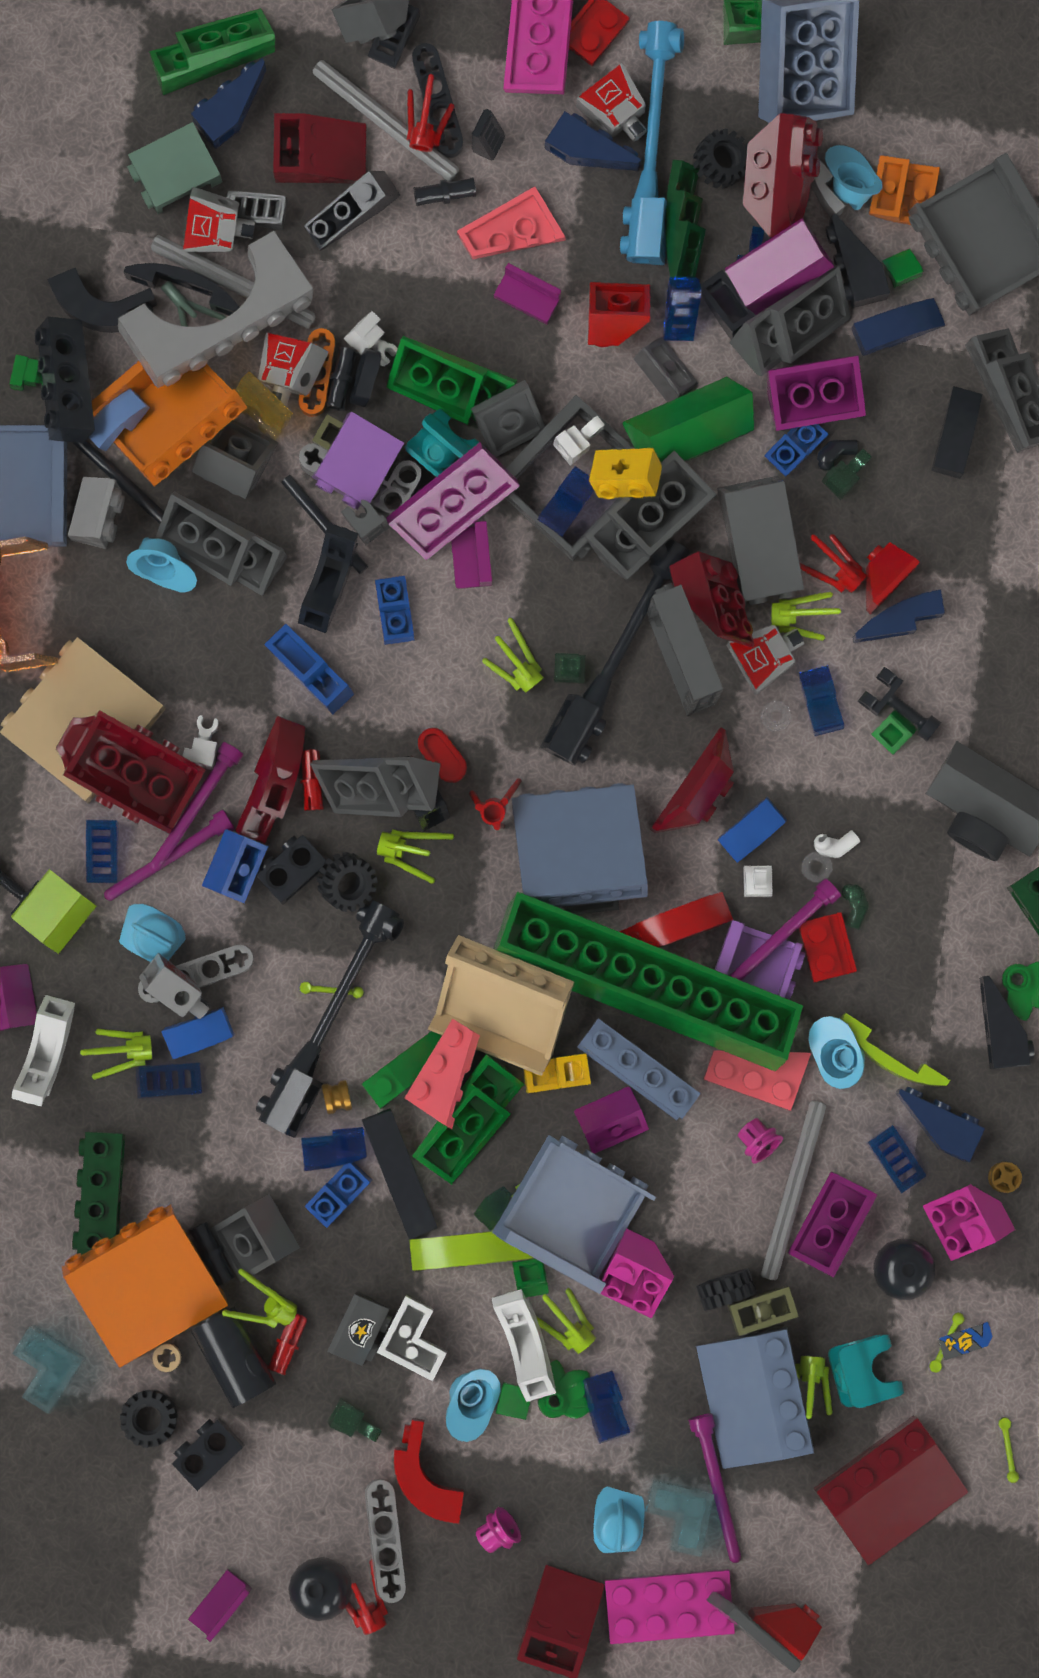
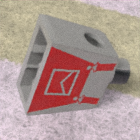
M622 63L577 97L576 107L612 138L624 130L634 142L647 132V129L638 119L645 113V102Z
M192 187L183 251L230 252L233 249L235 236L253 239L255 221L237 218L239 202Z
M266 332L258 378L260 382L273 388L269 404L286 409L291 393L308 395L323 366L328 351L310 342Z
M775 625L754 631L752 637L755 646L753 647L728 641L726 646L754 695L763 691L795 664L796 661L791 651L805 644L796 628L781 636Z
M159 953L139 976L146 992L181 1017H184L189 1011L198 1019H201L211 1006V1004L200 997L202 992L198 984Z

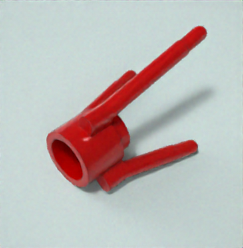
M433 74L428 76L421 121L416 123V127L413 90L409 89L407 92L408 133L406 140L410 141V148L422 152H431L433 146H439L441 135L454 109V104L450 103L436 132L433 131L434 125L427 123L434 82Z
M831 534L829 538L845 558L846 563L816 535H811V540L840 567V570L835 574L839 580L837 581L802 563H799L800 570L834 586L841 593L845 589L852 593L867 576L862 571L863 567L852 558L835 535Z
M520 778L515 780L501 799L489 798L483 803L474 791L469 792L475 804V809L481 811L482 820L486 824L492 825L495 830L505 828V824L502 821L506 815V805L521 784L522 780Z
M372 1559L369 1561L377 1606H375L374 1602L366 1604L357 1584L352 1583L351 1588L360 1608L356 1612L350 1603L345 1608L352 1617L356 1628L361 1627L364 1635L376 1632L387 1625L383 1616L388 1614L383 1600L380 1599L376 1592Z

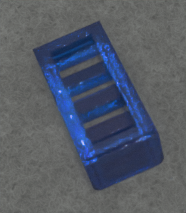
M669 278L663 330L664 341L694 340L702 294L698 278ZM676 302H690V304H676ZM674 314H689L688 316H674ZM687 325V328H672V326Z
M86 820V883H118L119 822L117 820ZM94 830H110V836H94ZM94 843H110V848H94ZM94 855H111V861H94ZM93 868H111V874L93 873Z
M200 1063L137 1067V1098L202 1094ZM184 1070H190L191 1088H185ZM172 1071H177L178 1089H173ZM160 1072H165L166 1089L160 1090ZM152 1073L153 1090L148 1091L146 1074Z
M890 1125L866 1142L901 1194L926 1177L925 1172L893 1125ZM892 1137L895 1142L881 1151L878 1146ZM899 1147L902 1152L890 1161H887L885 1156ZM906 1157L909 1162L895 1172L892 1166ZM913 1167L916 1173L901 1182L899 1176Z

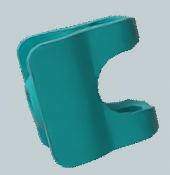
M442 409L427 415L422 421L423 428L405 445V450L436 477L479 443L475 438L466 440L457 436L448 424L451 417Z
M875 1335L829 1349L828 1358L839 1399L843 1406L863 1408L904 1394L902 1381L881 1382L872 1372V1363L876 1355L892 1347L889 1335Z

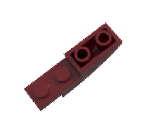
M277 716L254 770L259 776L235 832L266 843L276 817L283 819L300 767L305 726Z

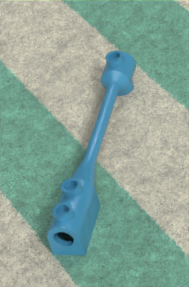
M652 21L648 23L647 31H640L639 34L640 49H645V55L653 60L644 170L641 172L631 207L625 206L623 209V224L629 225V235L621 237L620 252L621 254H627L626 260L631 263L665 265L667 201L665 198H658L656 160L665 62L674 58L675 53L683 52L684 30L683 28H678L672 22Z

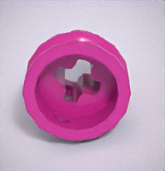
M758 1118L748 1122L737 1135L747 1147L744 1153L746 1156L752 1157L751 1161L753 1164L766 1159L779 1147L783 1140L782 1135L776 1134L775 1127L767 1129ZM767 1145L771 1146L769 1150H766Z
M497 1507L494 1513H489L486 1516L487 1522L476 1531L479 1543L488 1553H493L502 1546L510 1549L513 1543L521 1541V1533L515 1520L502 1507Z

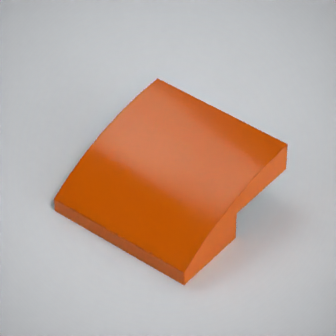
M880 155L876 175L882 181V190L878 194L872 195L869 215L911 225L908 211L916 203L920 204L936 195L940 167L912 164L910 159Z

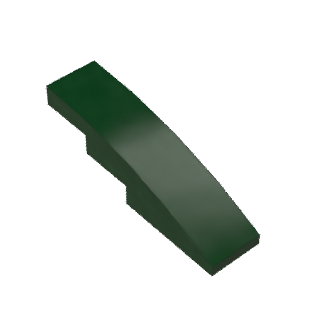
M673 160L667 192L665 220L666 252L670 280L688 288H693L706 231L705 228L697 225L703 198L694 195L698 179L697 173L700 168L694 169V165L683 160Z

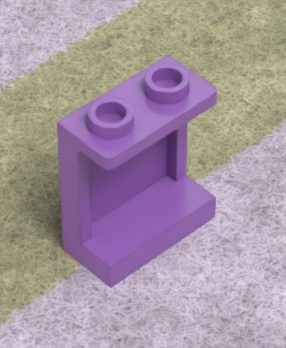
M351 411L345 417L340 431L312 478L317 480L316 486L329 494H332L333 490L344 496L342 501L345 504L358 510L360 506L363 507L361 500H366L369 503L372 501L404 442Z
M732 920L715 970L729 976L772 935L746 927L743 923ZM785 940L742 981L783 998L790 999L796 983L791 980L794 969L800 970L805 957V953L801 951L803 944Z

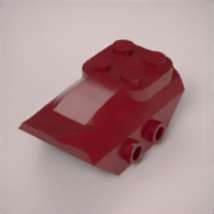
M780 113L748 142L743 206L771 238L803 218L808 203L811 183L814 177H818L820 174V159H817L818 146L822 145L823 130L818 128L817 122L810 117Z
M100 710L96 715L90 717H73L56 746V750L65 767L63 776L97 795L95 801L111 809L115 804L124 809L122 816L137 824L142 819L170 834L206 769L177 754L180 748L164 739L162 744L152 740L151 737L154 733L138 724L135 729H132Z

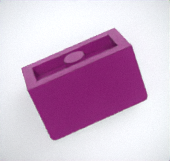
M507 263L505 274L494 293V298L547 325L561 299V290Z
M474 522V527H468L451 540L455 587L457 589L492 586L487 522Z
M27 964L0 967V1031L35 1025L37 1011L29 966Z
M625 1087L574 1111L589 1148L594 1154L649 1130L642 1110L630 1087Z
M227 1569L188 1620L207 1635L206 1639L211 1642L248 1596L252 1588Z

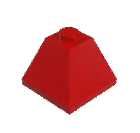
M590 282L588 345H596L598 347L619 346L650 322V284Z
M891 542L884 548L879 544L867 557L870 562L866 567V611L870 615L920 563L915 557Z
M796 1603L752 1607L748 1611L749 1616L756 1624L800 1661L804 1659L822 1629V1626L817 1621L820 1616L806 1604L802 1608Z

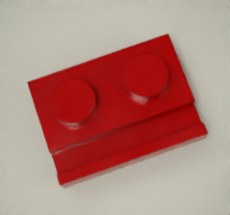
M588 0L571 21L569 49L593 66L628 24L630 18L607 0Z
M841 912L805 921L799 927L813 983L857 972Z

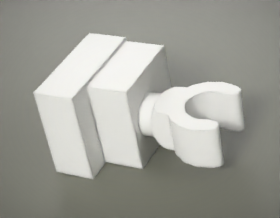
M371 311L357 323L344 337V340L361 355L365 348L370 349L371 347L373 350L381 352L380 365L386 366L390 363V360L385 356L384 352L386 351L391 356H395L398 348L394 344L380 339L385 333L377 325L381 319Z
M596 416L580 431L573 425L567 431L564 430L556 436L553 445L571 466L589 451L590 444L587 440L599 434L604 429L605 424Z
M200 715L197 719L198 738L194 737L192 749L184 748L183 757L202 768L212 770L216 762L218 744L217 742L210 741L212 734L218 730L219 723L217 719H214L213 726L205 729L202 727L203 716Z
M744 866V897H772V866Z

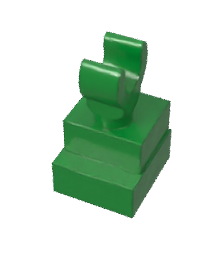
M16 355L9 383L10 388L23 391L24 385L36 387L37 383L43 385L42 373L38 371V360Z

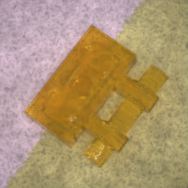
M249 371L241 378L236 389L247 406L242 413L244 415L248 414L258 424L257 428L263 434L267 432L276 440L283 433L282 430L288 425L293 413Z

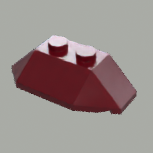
M719 728L650 830L652 832L661 833L698 826L701 820L706 823L709 821L717 809L713 803L718 795L725 797L734 784L730 780L734 770L725 729Z

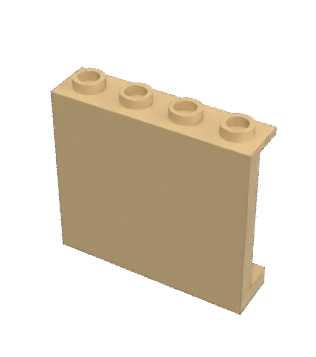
M77 637L74 642L69 640L59 652L61 658L54 666L49 664L39 677L42 681L35 689L30 688L26 691L20 700L22 705L16 713L11 711L1 723L3 729L0 733L89 804L96 794L63 776L65 767L56 750V746L72 718L90 717L96 715L100 710L132 729H135L138 724L149 730L165 711V707Z
M458 935L447 954L445 964H448L436 1014L428 1030L443 1035L451 1020L454 1019L480 1035L476 1050L542 1076L552 1057L574 982Z

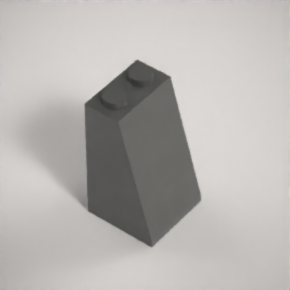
M773 476L717 488L733 565L738 573L737 583L745 601H749V604L753 605L766 602L768 596L779 595V598L796 596V591L804 589L785 482L779 477Z

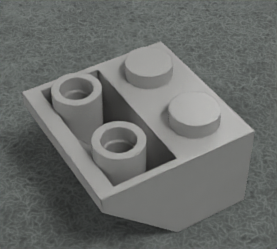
M83 477L68 532V537L71 541L107 549L108 542H114L117 532L114 518L116 513L122 512L125 496L121 495L122 490L116 480Z

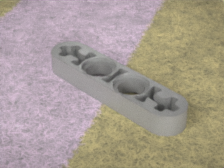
M234 945L177 965L176 967L187 971L190 978L201 988L248 971L253 965L254 956L248 947ZM237 950H240L242 954H248V959L244 961L245 966L240 967L237 963L228 965L231 972L225 974L224 963L219 958L221 955L226 954V960L235 958ZM209 960L216 961L220 968L217 976L213 978L204 976L202 972L203 964ZM140 981L138 986L140 997L149 1003L160 1002L156 998H152L150 994L144 993V988Z
M376 1479L371 1481L365 1489L375 1588L380 1599L388 1603H395L403 1598L406 1590L395 1492L389 1482ZM377 1485H381L382 1489L388 1491V1495L383 1496L382 1501L383 1507L390 1505V1512L378 1511L373 1514V1507L379 1508L378 1499L372 1497V1492L377 1490ZM381 1516H387L392 1523L390 1531L386 1534H379L375 1529V1522ZM386 1547L393 1549L395 1552V1560L388 1566L382 1565L379 1561V1553ZM397 1569L398 1574H391L393 1584H397L399 1589L394 1591L393 1597H390L389 1593L383 1592V1587L388 1585L387 1575L380 1577V1571Z

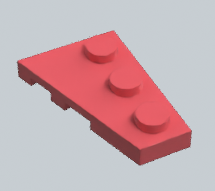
M535 186L457 231V235L472 260L566 240L564 233Z
M452 1019L404 1098L452 1129L455 1118L452 1117L456 1102L461 1101L463 1091L460 1090L465 1073L470 1071L480 1035Z
M714 1050L703 1080L791 1111L811 1053L790 1052L788 1060L777 1071H773L725 1051Z

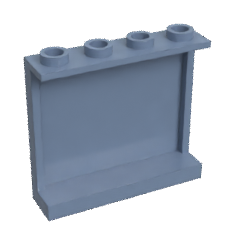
M0 425V547H67V442L49 440L48 428L45 425Z
M617 783L610 787L597 789L594 787H584L579 791L570 792L555 790L543 795L528 793L512 798L523 894L556 907L648 897V883L634 784Z
M599 1018L577 1046L578 1049L675 1120L679 1117L683 1119L701 1094Z
M548 1135L492 1233L504 1242L601 1294L606 1283L598 1277L645 1196L653 1201L656 1197L646 1191L649 1185L634 1176L628 1181L623 1178L625 1171L611 1163L608 1164L607 1168L599 1164L602 1158L586 1149L581 1154L576 1151L578 1144L568 1138L561 1136L560 1140H557Z

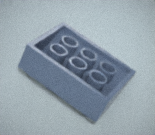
M762 0L758 118L770 123L780 113L806 116L814 121L854 115L859 0Z
M787 1327L696 1346L710 1413L713 1414L715 1422L714 1431L723 1469L784 1460L814 1453Z

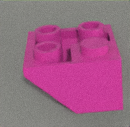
M971 1184L923 1205L951 1261L996 1243L1015 1230L1002 1203Z
M626 1228L601 1279L606 1283L601 1294L652 1318L673 1281L674 1275L654 1241Z

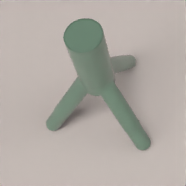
M167 281L161 287L163 292L176 305L181 326L188 327L185 311L192 318L197 317V313L194 310L219 320L226 318L223 314L186 300L171 281Z

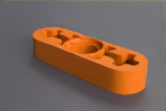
M324 328L314 330L308 337V342L313 343L318 341L320 336H325L326 342L330 343L329 346H324L323 348L328 351L327 357H329L328 361H324L322 366L326 370V375L323 379L315 381L313 387L324 386L323 391L317 388L316 392L317 401H320L321 404L315 405L314 409H309L308 404L304 402L305 399H310L312 389L306 396L299 394L298 400L301 411L310 417L322 414L326 408L330 374L334 359L335 338L329 330Z

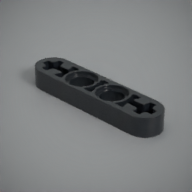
M422 43L413 50L412 62L423 102L426 91L425 85L429 74H433L434 79L442 84L441 91L431 96L428 114L429 123L434 125L433 131L436 132L440 122L434 119V111L438 108L447 109L449 104H453L437 49L431 44ZM422 52H427L428 56H434L430 58V66L433 72L426 73L424 62L417 60L421 58ZM453 109L445 129L449 128L451 139L458 140V142L454 144V149L449 150L448 146H442L445 143L443 131L440 144L436 146L437 150L447 158L458 156L463 149V137L455 109Z

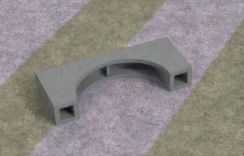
M275 231L248 245V259L255 275L254 286L243 305L227 318L205 326H179L160 319L145 304L118 318L119 332L157 389L163 385H173L184 373L190 370L197 371L207 364V360L216 355L219 357L226 355L237 343L243 340L248 342L254 339L260 330L267 326H277L288 314L294 311L296 313L301 312L311 304L313 287Z

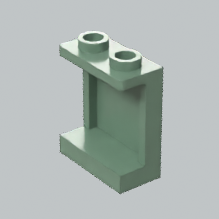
M193 122L128 154L131 165L127 166L128 171L135 183L141 181L145 191L141 192L143 200L148 209L154 207L157 214L163 212V207L190 194L192 187L200 189L208 184L214 187L222 183L221 175Z

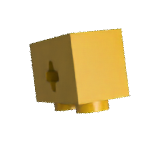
M654 448L595 450L589 482L598 498L614 499L618 497L643 498L656 496L662 464Z

